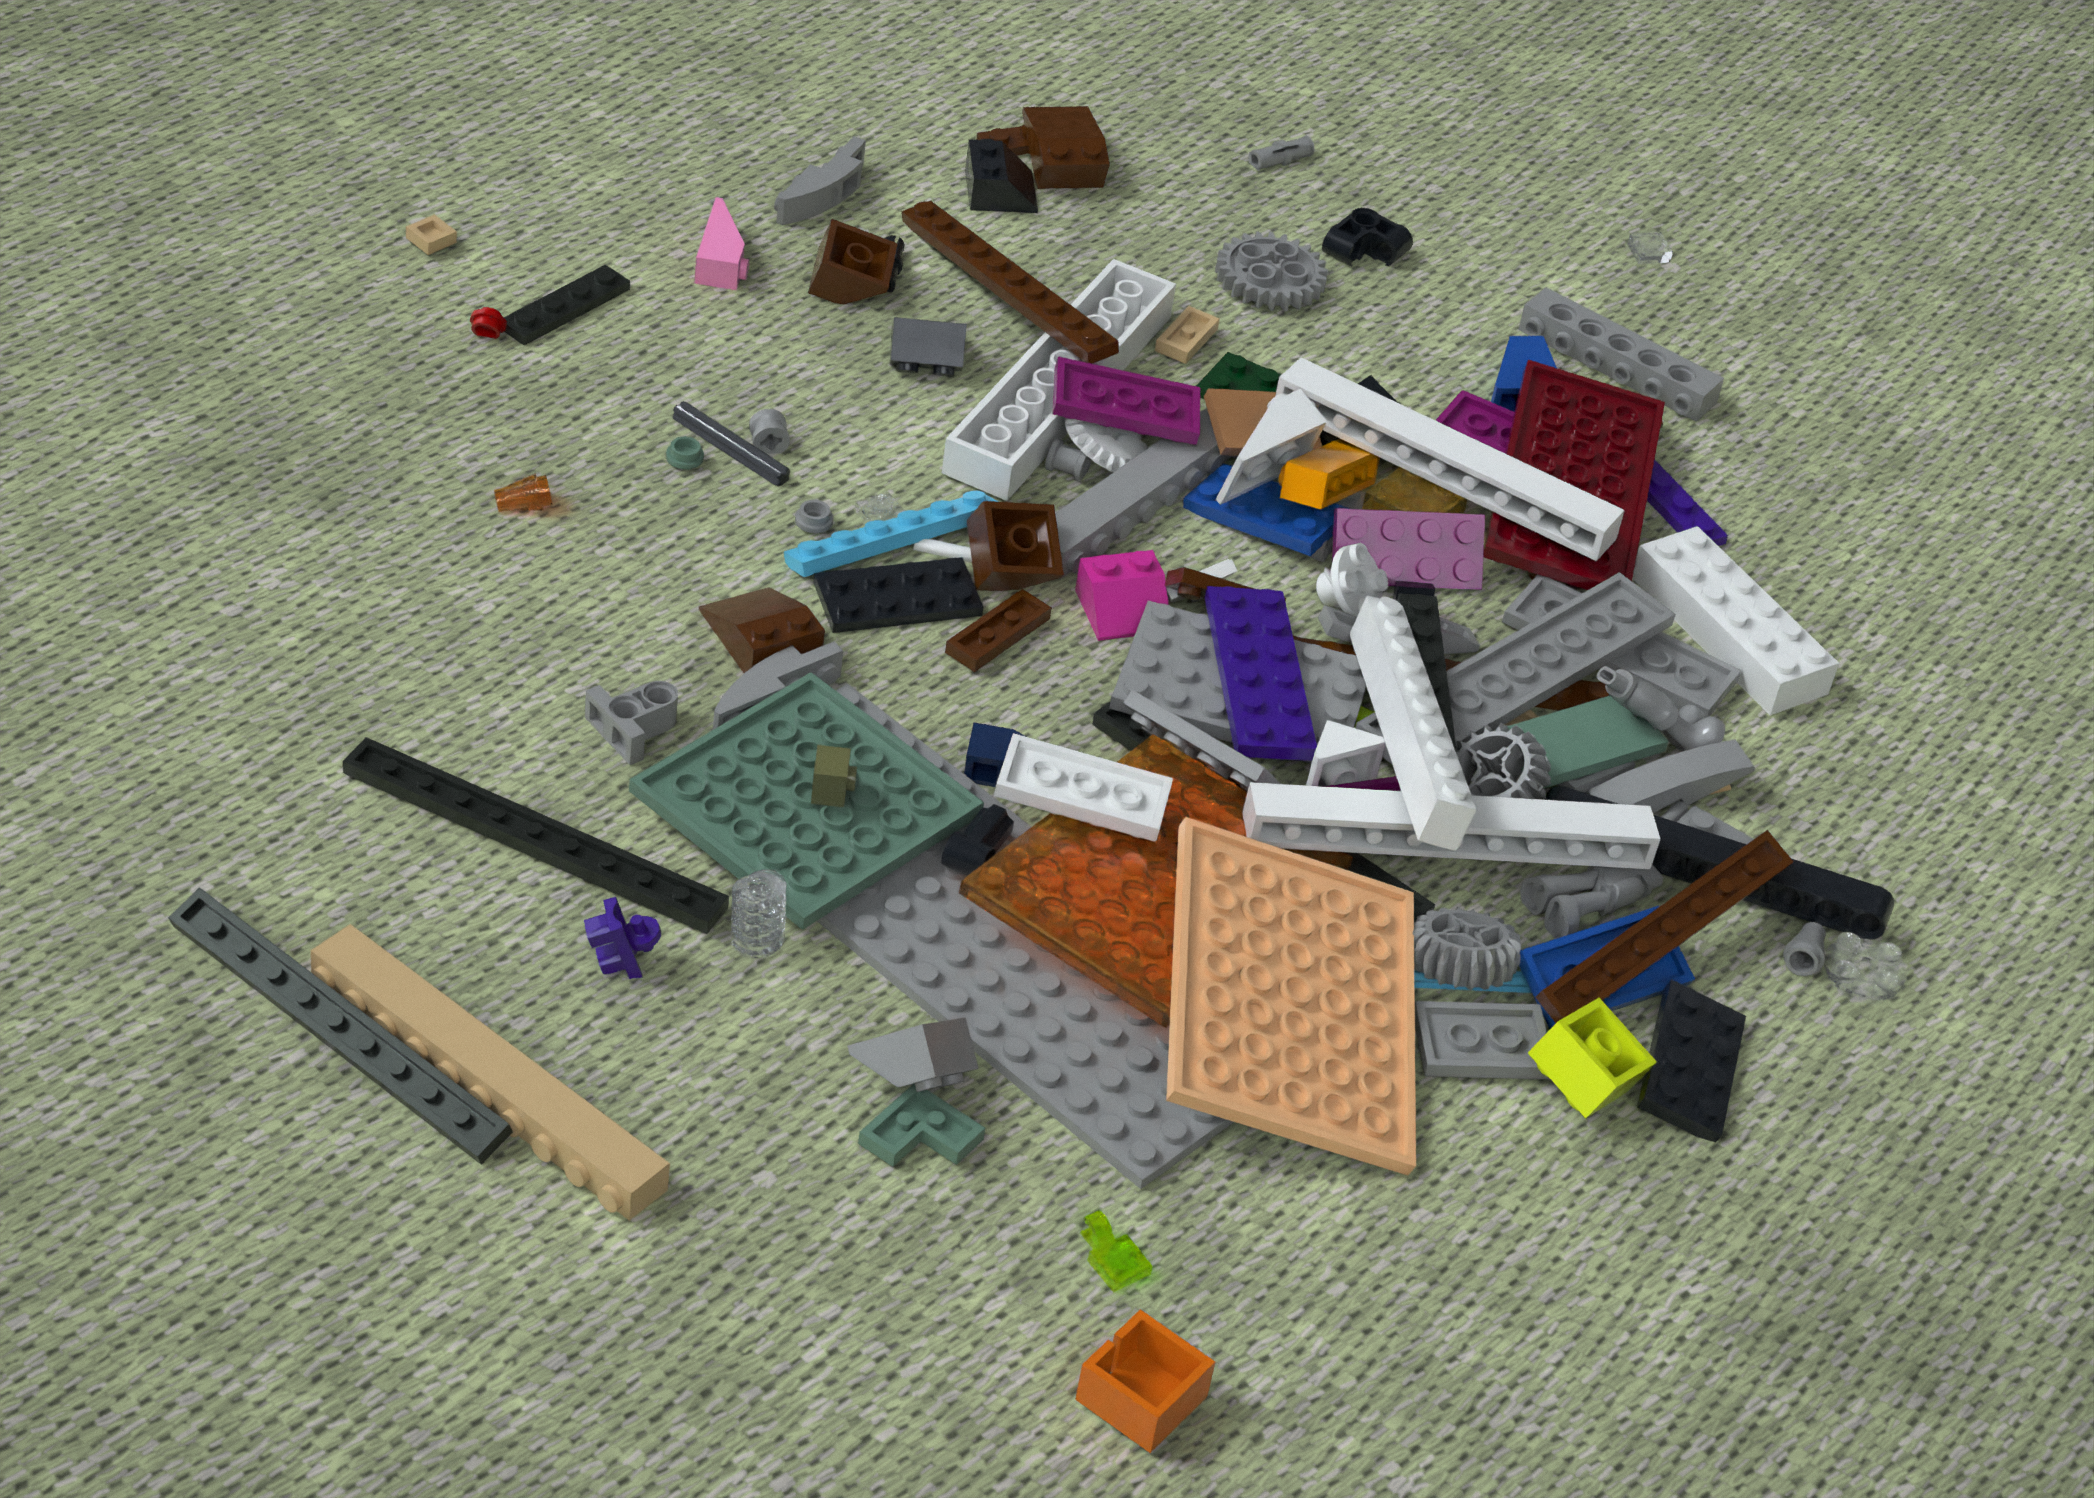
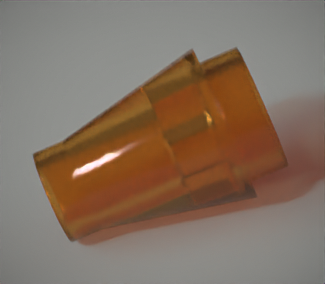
M536 473L505 487L494 490L498 512L544 511L543 507L552 505L546 475L537 477Z

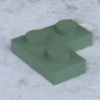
M913 1084L859 1132L858 1144L892 1167L920 1142L957 1165L984 1140L986 1128L928 1090L917 1092L915 1084Z

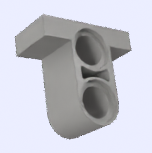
M652 681L612 698L598 685L586 690L585 718L629 765L644 760L645 740L664 733L675 726L678 690L669 682Z

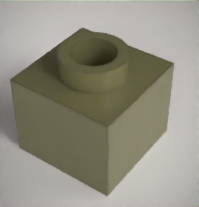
M817 745L811 804L844 807L846 791L855 790L857 766H849L850 748Z

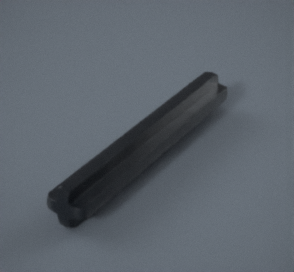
M685 401L674 407L673 419L759 476L778 487L789 481L790 469L702 411Z

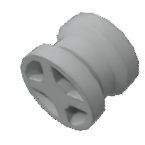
M764 409L755 413L749 421L753 445L766 454L782 453L789 446L790 437L786 429L787 424L781 412L774 409Z

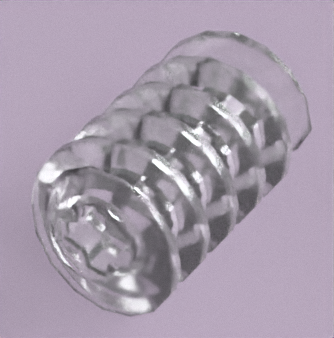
M767 869L755 871L751 875L737 880L732 887L731 945L734 951L741 956L751 959L765 958L777 952L785 942L787 883L777 871Z

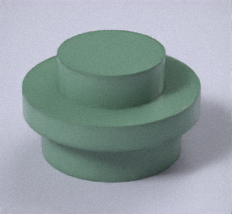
M687 436L677 437L667 448L666 459L670 465L676 468L693 469L703 463L704 451L696 439Z

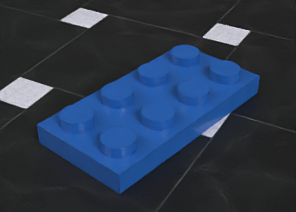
M1224 463L1183 498V508L1203 518L1308 556H1312L1323 546L1326 540L1333 536L1334 509H1350L1337 503L1323 509H1317L1280 498L1282 486L1272 480L1220 505L1216 498L1233 465Z
M1659 905L1521 950L1519 953V967L1534 998L1543 989L1656 910ZM1678 946L1603 1002L1611 1011L1662 995L1663 989L1671 979L1684 986H1688L1695 980V977ZM1541 1005L1543 1017L1549 1029H1551L1556 1023Z

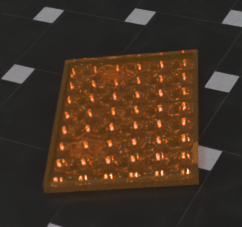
M1153 734L1117 761V763L1173 778L1156 842L1136 838L1112 829L1094 826L1066 816L1049 813L961 881L959 894L1167 1028L1170 1025L1179 825L1185 817L1247 837L1242 814L1247 792ZM1284 849L1345 870H1349L1353 857L1345 852Z

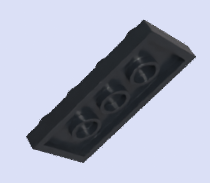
M962 557L814 573L813 584L832 633L983 616V604Z
M1671 979L1663 989L1649 1051L1657 1063L1643 1077L1637 1108L1698 1138L1716 1143L1723 1134L1746 1016Z

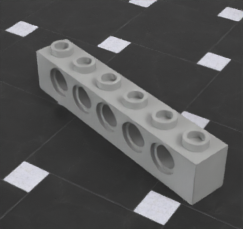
M1547 287L1524 305L1518 330L1527 336H1544L1547 345L1556 349L1559 353L1566 354L1587 367L1595 369L1645 396L1664 401L1665 406L1696 422L1717 404L1724 378Z

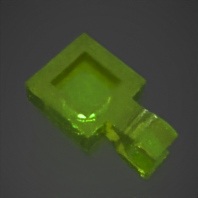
M1098 1210L1084 1217L1083 1220L1088 1225V1228L1082 1230L1080 1234L1093 1249L1089 1251L1087 1261L1113 1293L1151 1275L1153 1268L1151 1263L1128 1234L1115 1239L1110 1222L1102 1211Z

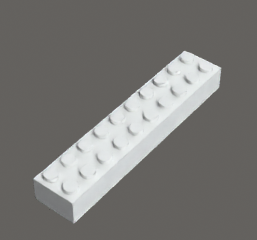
M1113 259L1071 304L1119 342L1118 354L1093 364L1124 370L1170 319L1176 283ZM1045 332L946 438L942 474L1008 501L1047 457L1054 440L1057 438L1062 440L1068 433L1065 426V418L1052 414L1054 370L1058 357L1077 361L1082 360Z

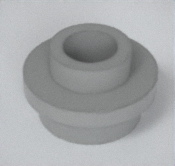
M807 500L796 511L795 523L803 531L822 533L832 527L833 514L825 502Z

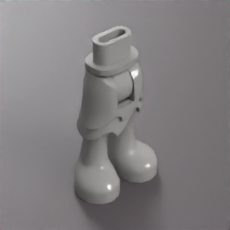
M1607 666L1599 670L1597 679L1605 684L1607 693L1621 706L1630 710L1635 717L1640 716L1644 718L1655 730H1660L1678 750L1686 751L1700 746L1719 743L1723 740L1725 724L1716 717H1705V713L1697 706L1688 704L1678 710L1674 700L1668 698L1663 691L1631 674L1629 671L1624 669L1614 671Z
M1651 865L1650 869L1588 866L1587 871L1583 873L1563 875L1542 874L1527 878L1521 885L1520 895L1522 903L1533 915L1545 913V928L1557 939L1578 932L1580 917L1596 911L1600 913L1601 917L1606 914H1613L1616 910L1633 904L1640 898L1647 897L1653 888L1662 885L1663 878L1653 865ZM1587 890H1590V891H1591V892H1587V893H1581V894H1576V895H1570V894H1574V893L1581 892V891H1587Z

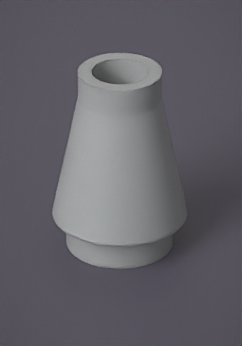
M1816 922L1806 923L1801 931L1784 948V961L1792 973L1798 976H1809L1818 972L1823 967L1825 961L1824 939L1826 936L1823 926Z

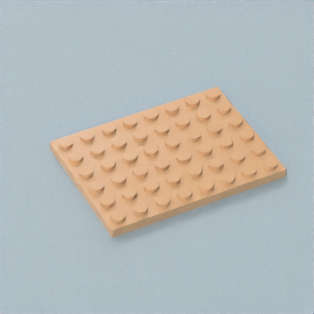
M1185 817L1178 829L1166 1101L1409 1175L1416 1167L1414 892Z

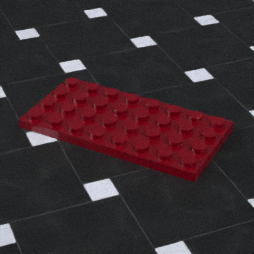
M1528 360L1522 376L1505 454L1623 509L1624 514L1617 539L1595 561L1492 511L1484 544V558L1586 590L1595 587L1619 572L1632 581L1665 402Z

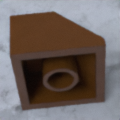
M831 219L817 251L808 293L843 305L886 293L889 288L898 243Z
M983 501L967 519L976 590H1020L1062 578L1064 575L1054 505Z

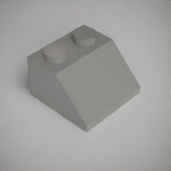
M966 1017L922 1024L848 1045L851 1056L896 1087L915 1084L917 1092L964 1082L962 1073L979 1069Z

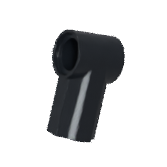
M995 804L989 808H982L964 832L955 831L944 848L941 858L942 865L979 882L983 881L993 865L996 852L1013 832L1014 821L1008 816L1006 809Z

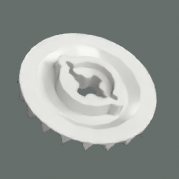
M1065 418L1066 430L1077 447L1095 463L1111 472H1115L1148 448L1144 442L1140 441V434L1133 431L1104 427L1095 423Z

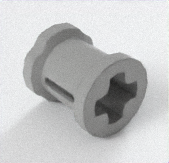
M1057 438L1049 449L1045 468L1049 471L1057 469L1071 474L1076 481L1081 482L1088 472L1092 460L1081 450L1064 445V441Z

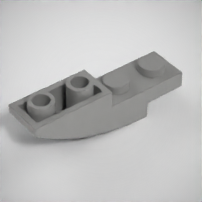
M853 136L821 168L810 164L800 175H796L792 184L785 191H781L775 200L774 209L777 211L776 223L786 225L814 217L833 208L851 196L861 184L866 140Z
M834 641L801 655L792 645L757 663L737 679L720 699L714 710L713 730L810 672L826 684H833L841 677L843 650Z

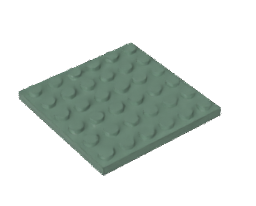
M812 672L629 779L630 793L802 930L971 822L984 807V802ZM817 745L851 749L849 766H857L854 791H846L844 807L811 804Z

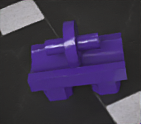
M612 897L603 900L606 913L584 920L588 941L591 948L596 947L597 960L602 973L611 974L626 970L629 979L643 978L635 955L638 951H651L660 940L661 928L657 920L649 916L634 915L627 924L617 898Z

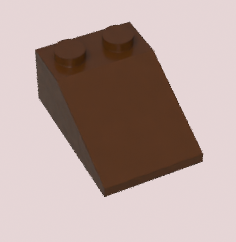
M1023 107L1022 114L1037 189L1103 188L1110 162L1105 137L1089 107Z
M770 587L699 606V611L743 673L774 653L792 645L801 655L824 645L825 629L808 606Z

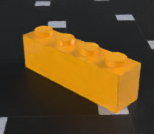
M1337 439L1289 460L1283 465L1278 481L1279 485L1282 486L1280 498L1323 509L1374 485L1380 457L1347 441Z

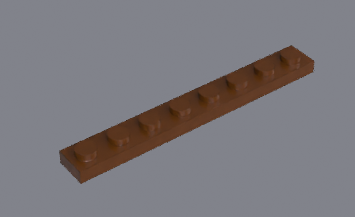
M1766 830L1543 989L1535 998L1555 1023L1597 998L1604 1001L1784 871L1794 861L1771 833Z

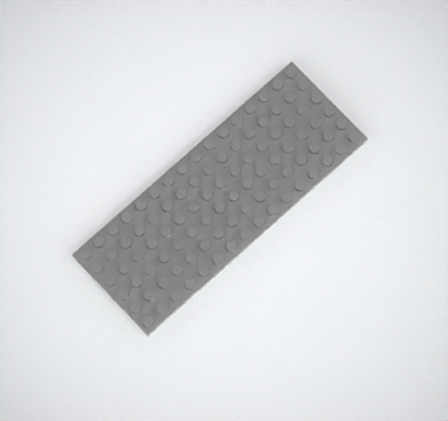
M846 684L837 689L838 693L984 802L983 808H989L995 804L1006 809L1008 816L1014 821L1013 832L996 852L993 865L983 881L979 882L942 865L941 858L944 848L951 837L949 835L817 922L938 1022L966 1017L975 1053L1140 1189L1234 1123L1230 1120L1166 1101L1170 1012L1015 887L1018 873L1062 852V850L851 685ZM971 822L960 828L958 831L964 832V830L968 827V825Z

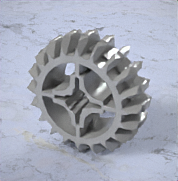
M1501 722L1496 731H1493L1486 724L1484 732L1480 735L1470 730L1471 740L1467 743L1457 740V747L1459 749L1457 757L1471 795L1546 799V791L1543 787L1551 785V777L1548 774L1551 771V764L1546 757L1543 745L1539 744L1535 736L1529 731L1524 733L1522 728H1519L1517 725L1509 730L1507 725Z
M1443 907L1439 912L1434 910L1427 911L1426 915L1418 916L1414 923V970L1423 972L1424 977L1427 979H1437L1438 984H1451L1455 989L1460 986L1467 987L1470 991L1474 987L1487 990L1490 985L1500 987L1503 985V982L1512 981L1513 974L1517 972V966L1520 965V935L1515 932L1513 926L1504 924L1502 918H1492L1490 913L1482 914L1475 912L1474 909L1467 911L1457 907L1456 910H1449Z

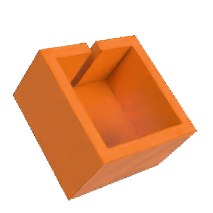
M1140 1309L1114 1334L1113 1342L1108 1339L1082 1364L1075 1400L1151 1453L1207 1398L1215 1361Z

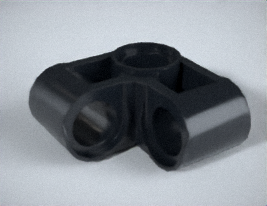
M1357 208L1341 222L1330 228L1323 240L1322 251L1351 267L1353 266L1351 264L1356 259L1361 260L1365 254L1374 260L1378 259L1386 263L1385 266H1390L1411 249L1413 238L1409 230L1403 225L1379 215L1372 209Z

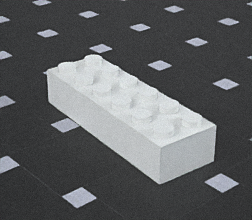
M1698 526L1639 546L1633 580L1645 592L1676 614L1674 620L1709 655L1740 669L1741 673L1737 683L1769 715L1829 694L1839 662Z

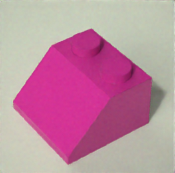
M1153 550L1080 558L1075 592L1098 641L1134 637L1148 600L1169 605L1167 588L1165 586V574Z

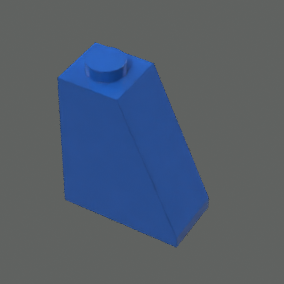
M1544 336L1509 337L1491 399L1492 403L1515 412L1522 376L1528 360L1557 368Z

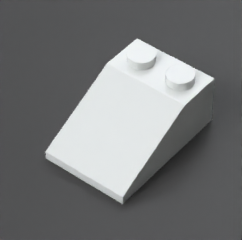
M1301 389L1287 395L1281 393L1268 403L1267 411L1238 455L1216 498L1220 505L1278 478L1283 465L1287 461L1308 453L1313 449L1327 421Z

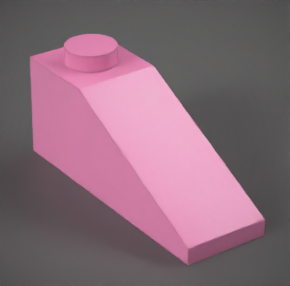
M715 198L696 256L695 284L737 290L740 279H747L749 259L744 258L745 243L723 198Z

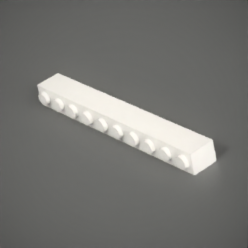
M1302 357L1279 377L1276 396L1281 393L1287 395L1301 389L1327 421L1323 428L1324 431L1595 561L1617 539L1624 510Z
M1367 595L1349 635L1417 839L1420 842L1457 851L1477 809L1403 605L1389 597L1378 599Z
M1250 782L1242 813L1248 838L1281 849L1650 869L1660 842L1651 806L1471 795L1477 810L1457 851L1418 841L1402 791Z

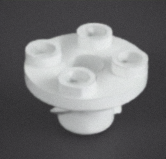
M1362 543L1340 548L1333 558L1331 570L1325 567L1324 572L1319 575L1316 583L1318 597L1324 605L1335 608L1341 607L1343 612L1356 617L1367 595L1380 599L1382 592L1388 587L1386 573L1382 569H1378L1374 559Z

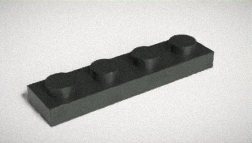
M605 264L505 316L507 326L504 332L521 344L526 345L630 290V280Z

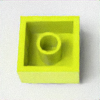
M1600 998L1559 1020L1528 1052L1530 1057L1537 1063L1541 1073L1554 1082L1566 1096L1568 1103L1578 1110L1585 1119L1628 1092L1657 1063Z

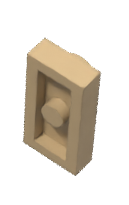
M1188 306L1156 340L1155 351L1187 364L1218 330L1220 318Z

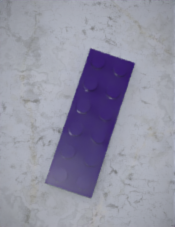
M1207 586L1204 599L1234 750L1249 758L1313 761L1317 743L1283 591Z

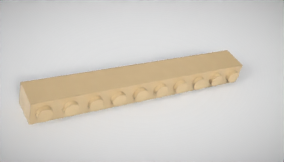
M349 924L311 950V973L509 1123L513 1131L510 1135L511 1137L519 1136L531 1145L534 1153L540 1160L544 1162L552 1161L564 1170L566 1177L573 1185L577 1187L585 1186L598 1197L599 1202L607 1211L612 1213L617 1211L630 1221L668 1191L670 1169L668 1161L353 925Z

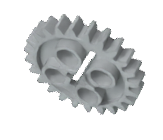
M1256 231L1253 238L1243 233L1242 240L1232 237L1231 244L1226 242L1223 244V249L1218 251L1215 273H1218L1217 281L1223 282L1222 289L1232 290L1231 297L1233 298L1243 296L1242 303L1246 304L1254 301L1258 309L1263 304H1266L1270 311H1273L1275 306H1280L1284 311H1288L1289 305L1299 310L1302 303L1310 306L1313 299H1320L1321 292L1324 293L1328 269L1325 268L1326 261L1319 260V252L1310 253L1311 245L1299 246L1300 239L1290 242L1287 241L1286 234L1280 238H1275L1274 233L1269 232L1268 237H1263L1259 231Z

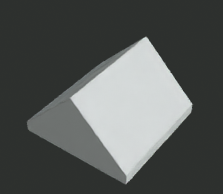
M1327 720L1314 753L1306 786L1322 787L1376 779L1386 745L1384 738Z

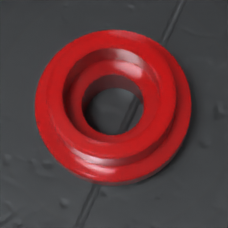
M483 307L471 313V330L477 336L497 339L500 333H503L506 329V319L494 308Z

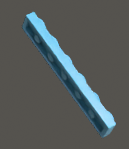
M969 491L964 493L963 497L952 501L941 500L933 502L929 508L919 511H903L896 518L886 521H870L865 524V527L853 531L842 530L834 532L827 539L801 542L797 548L784 551L785 563L791 570L803 577H807L814 573H820L911 545L923 539H930L966 528L967 519L983 501H999L982 491Z

